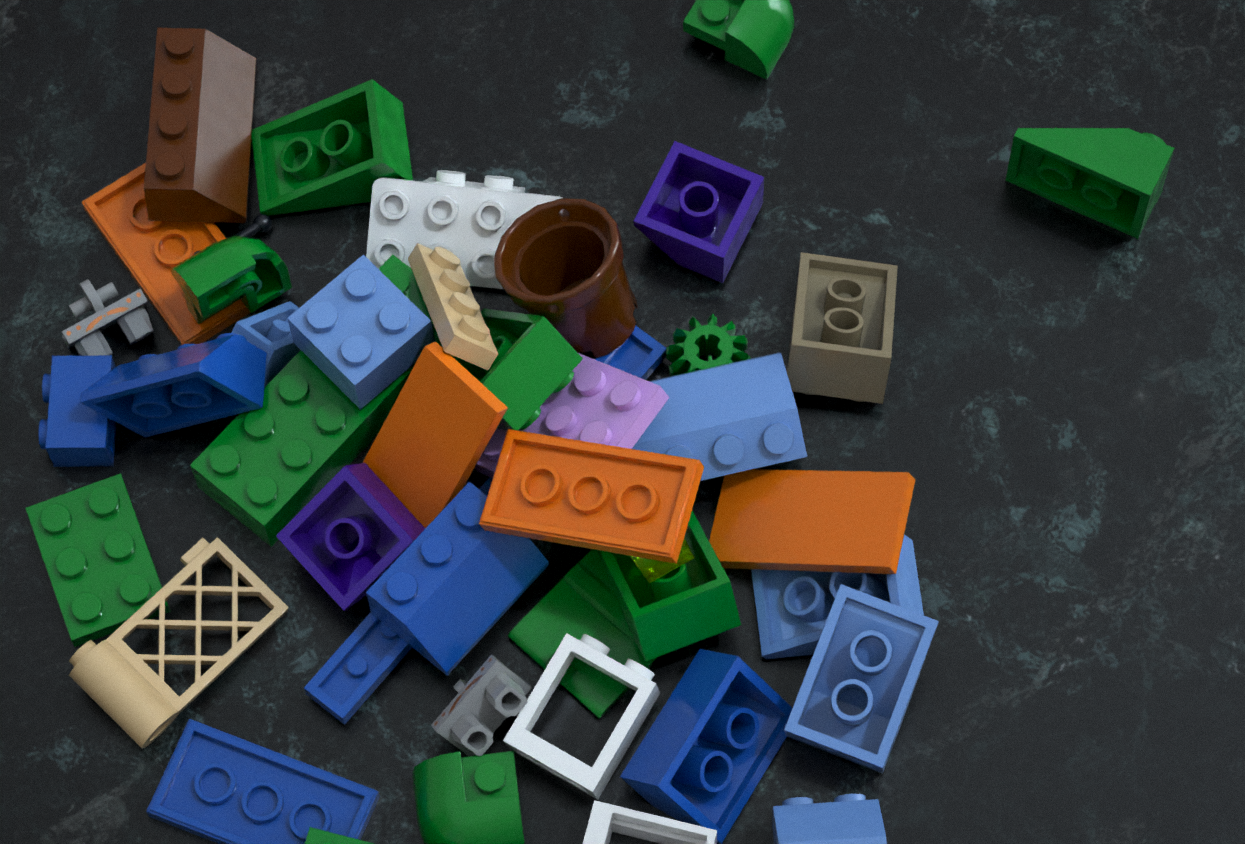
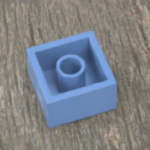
M364 254L287 318L294 344L360 410L416 363L424 346L435 342L431 320Z

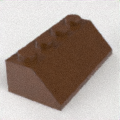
M157 27L144 180L148 221L246 223L256 58L207 29Z

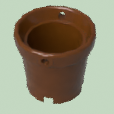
M557 199L537 205L524 213L501 236L494 255L496 279L517 306L527 310L532 315L544 316L577 353L592 351L595 358L605 356L620 347L634 331L636 320L633 312L635 307L638 309L637 300L631 290L623 266L624 255L618 225L604 207L586 199Z

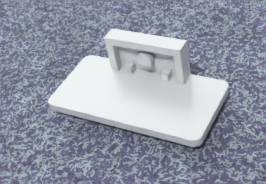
M438 170L436 178L429 177L423 182L381 177L372 185L366 257L379 269L392 255H395L411 268L408 257L417 243L432 250L435 247H442L460 259V265L470 286L503 289L496 279L494 255L501 236L524 213L537 205L561 199L562 197L525 193V187L513 186L514 179L504 176L487 175L484 178V183L465 181L466 173Z

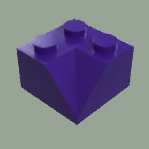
M674 141L633 221L634 226L678 265L723 283L763 204L764 177Z
M366 463L344 466L276 537L342 610L345 611L366 596L368 589L424 531L425 527Z

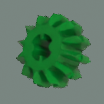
M714 314L708 318L707 325L702 326L692 316L688 322L689 331L676 328L673 333V342L675 344L669 345L666 349V359L672 363L669 366L670 377L751 358L750 355L745 353L748 349V340L745 335L735 336L736 325L733 324V321L726 323L721 328L718 327L717 317ZM708 354L717 356V359L712 360L711 356L708 358ZM704 355L705 359H708V361L700 359V356Z

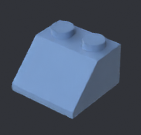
M844 794L837 796L834 802L814 803L812 798L794 797L784 800L782 806H773L772 829L774 844H887L878 799L866 800V796L862 794Z

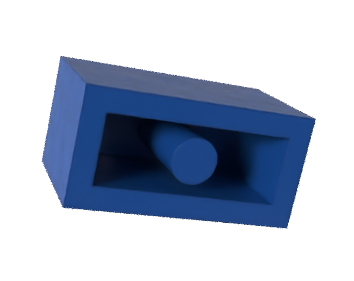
M112 355L52 356L51 374H44L42 380L44 403H49L48 418L41 419L39 423V445L41 449H46L54 467L114 466L116 422L80 403L81 393L116 367Z

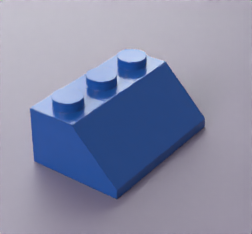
M224 333L217 336L215 340L200 344H183L177 350L163 354L142 355L137 361L116 366L84 390L80 396V403L143 437L263 408L267 352L251 344L240 334Z
M471 482L466 484L366 592L371 613L447 676L549 565L548 560L529 538L485 531L479 525L487 495Z
M699 649L620 778L653 807L674 819L717 830V843L722 844L787 736L784 729L792 707L739 656Z

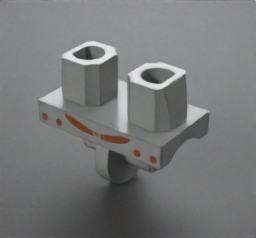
M86 279L79 283L84 297L68 306L75 318L90 310L94 314L63 330L62 338L68 349L70 350L75 347L80 356L113 355L102 332L118 323L130 345L151 335L153 328L148 313L145 310L148 301L140 288L113 304L104 307L103 303L119 295L114 284L110 282L95 290L91 282Z
M491 654L468 682L462 679L458 680L453 686L458 694L431 726L438 734L466 755L482 756L492 745L493 733L501 723L510 716H516L528 703L525 695L532 687L527 681L515 674Z

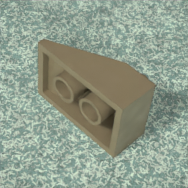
M801 252L786 372L792 392L850 399L856 402L865 401L883 404L892 357L898 265Z

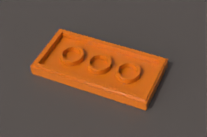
M146 163L81 203L88 216L179 344H200L245 317L250 311L242 300L239 299L200 324L195 320L188 310L183 290L173 277L171 269L193 256L196 251L203 250L215 242L226 239V237L215 222L148 221L144 193Z
M435 341L424 346L363 463L369 466L426 528L463 489L508 407L455 358L444 352L443 347Z
M508 429L479 525L485 531L677 564L704 466L697 459Z
M752 469L725 475L709 542L723 568L896 574L915 479L909 472Z

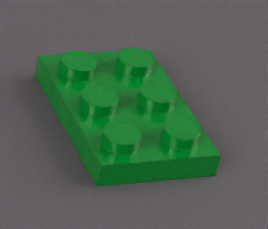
M121 473L25 508L74 647L85 644L89 640L93 641L114 633L162 588ZM167 601L165 602V614L171 612ZM159 608L147 619L158 617Z

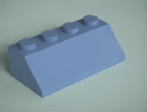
M780 352L649 381L661 386L669 396V399L632 449L700 460L704 466L700 481L807 457L797 405Z

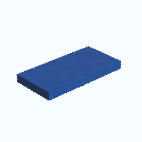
M189 719L146 812L151 818L218 844H305L310 827L361 840L380 795L377 790Z

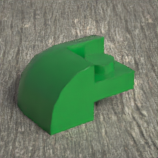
M696 0L683 21L684 32L724 50L726 61L766 80L789 44L794 29L793 7L789 0Z
M233 236L215 242L171 269L173 277L183 290L188 310L198 324L239 299L242 300L250 313L292 288L288 267L281 257L261 240L241 236Z
M459 751L424 760L414 767L412 778L417 824L424 844H525L514 751L461 757V752Z

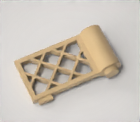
M218 537L210 544L204 538L200 539L181 557L180 561L185 567L106 640L101 641L97 645L92 640H89L69 660L74 666L69 676L142 749L159 737L178 714L288 612L289 607ZM216 555L231 569V586H202V568ZM195 575V586L184 585ZM238 577H239L248 587H239V586H238ZM172 595H195V620H165V602ZM202 595L231 596V621L201 620ZM238 596H258L271 611L260 622L238 621ZM159 608V620L147 619ZM136 629H158V655L136 654L124 640ZM165 629L195 630L194 655H164ZM201 630H231V649L223 656H202ZM238 631H249L238 641ZM147 664H158V675ZM164 664L194 665V684L180 697L164 682ZM201 665H213L201 676Z

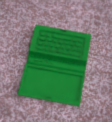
M594 549L577 563L508 634V637L544 670L566 633L578 640L581 639L583 634L597 639L610 648L607 656L622 665H625L627 659H631L649 669L656 659L645 662L628 627L598 552ZM574 657L560 681L564 688L599 719L630 689L628 686Z

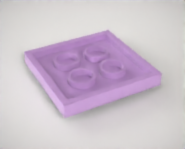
M578 353L583 359L572 370L574 377L570 383L561 391L552 393L540 406L541 413L539 417L529 427L518 430L632 449L667 402L669 396L657 384ZM496 428L475 466L478 472L493 478L507 433L506 430Z

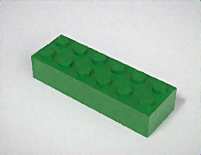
M392 255L379 270L431 320L434 341L442 347L412 269L395 255ZM300 350L264 388L263 408L240 413L192 462L190 467L198 488L272 547L279 540L276 535L344 466L350 465L378 435L415 363L360 410Z

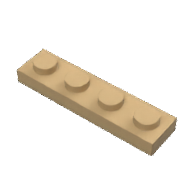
M417 243L408 257V261L444 352L489 370L498 356V352L491 338L490 329L486 326L480 312V306L471 291L470 283L466 279L460 265V259L445 248L435 247L432 250Z

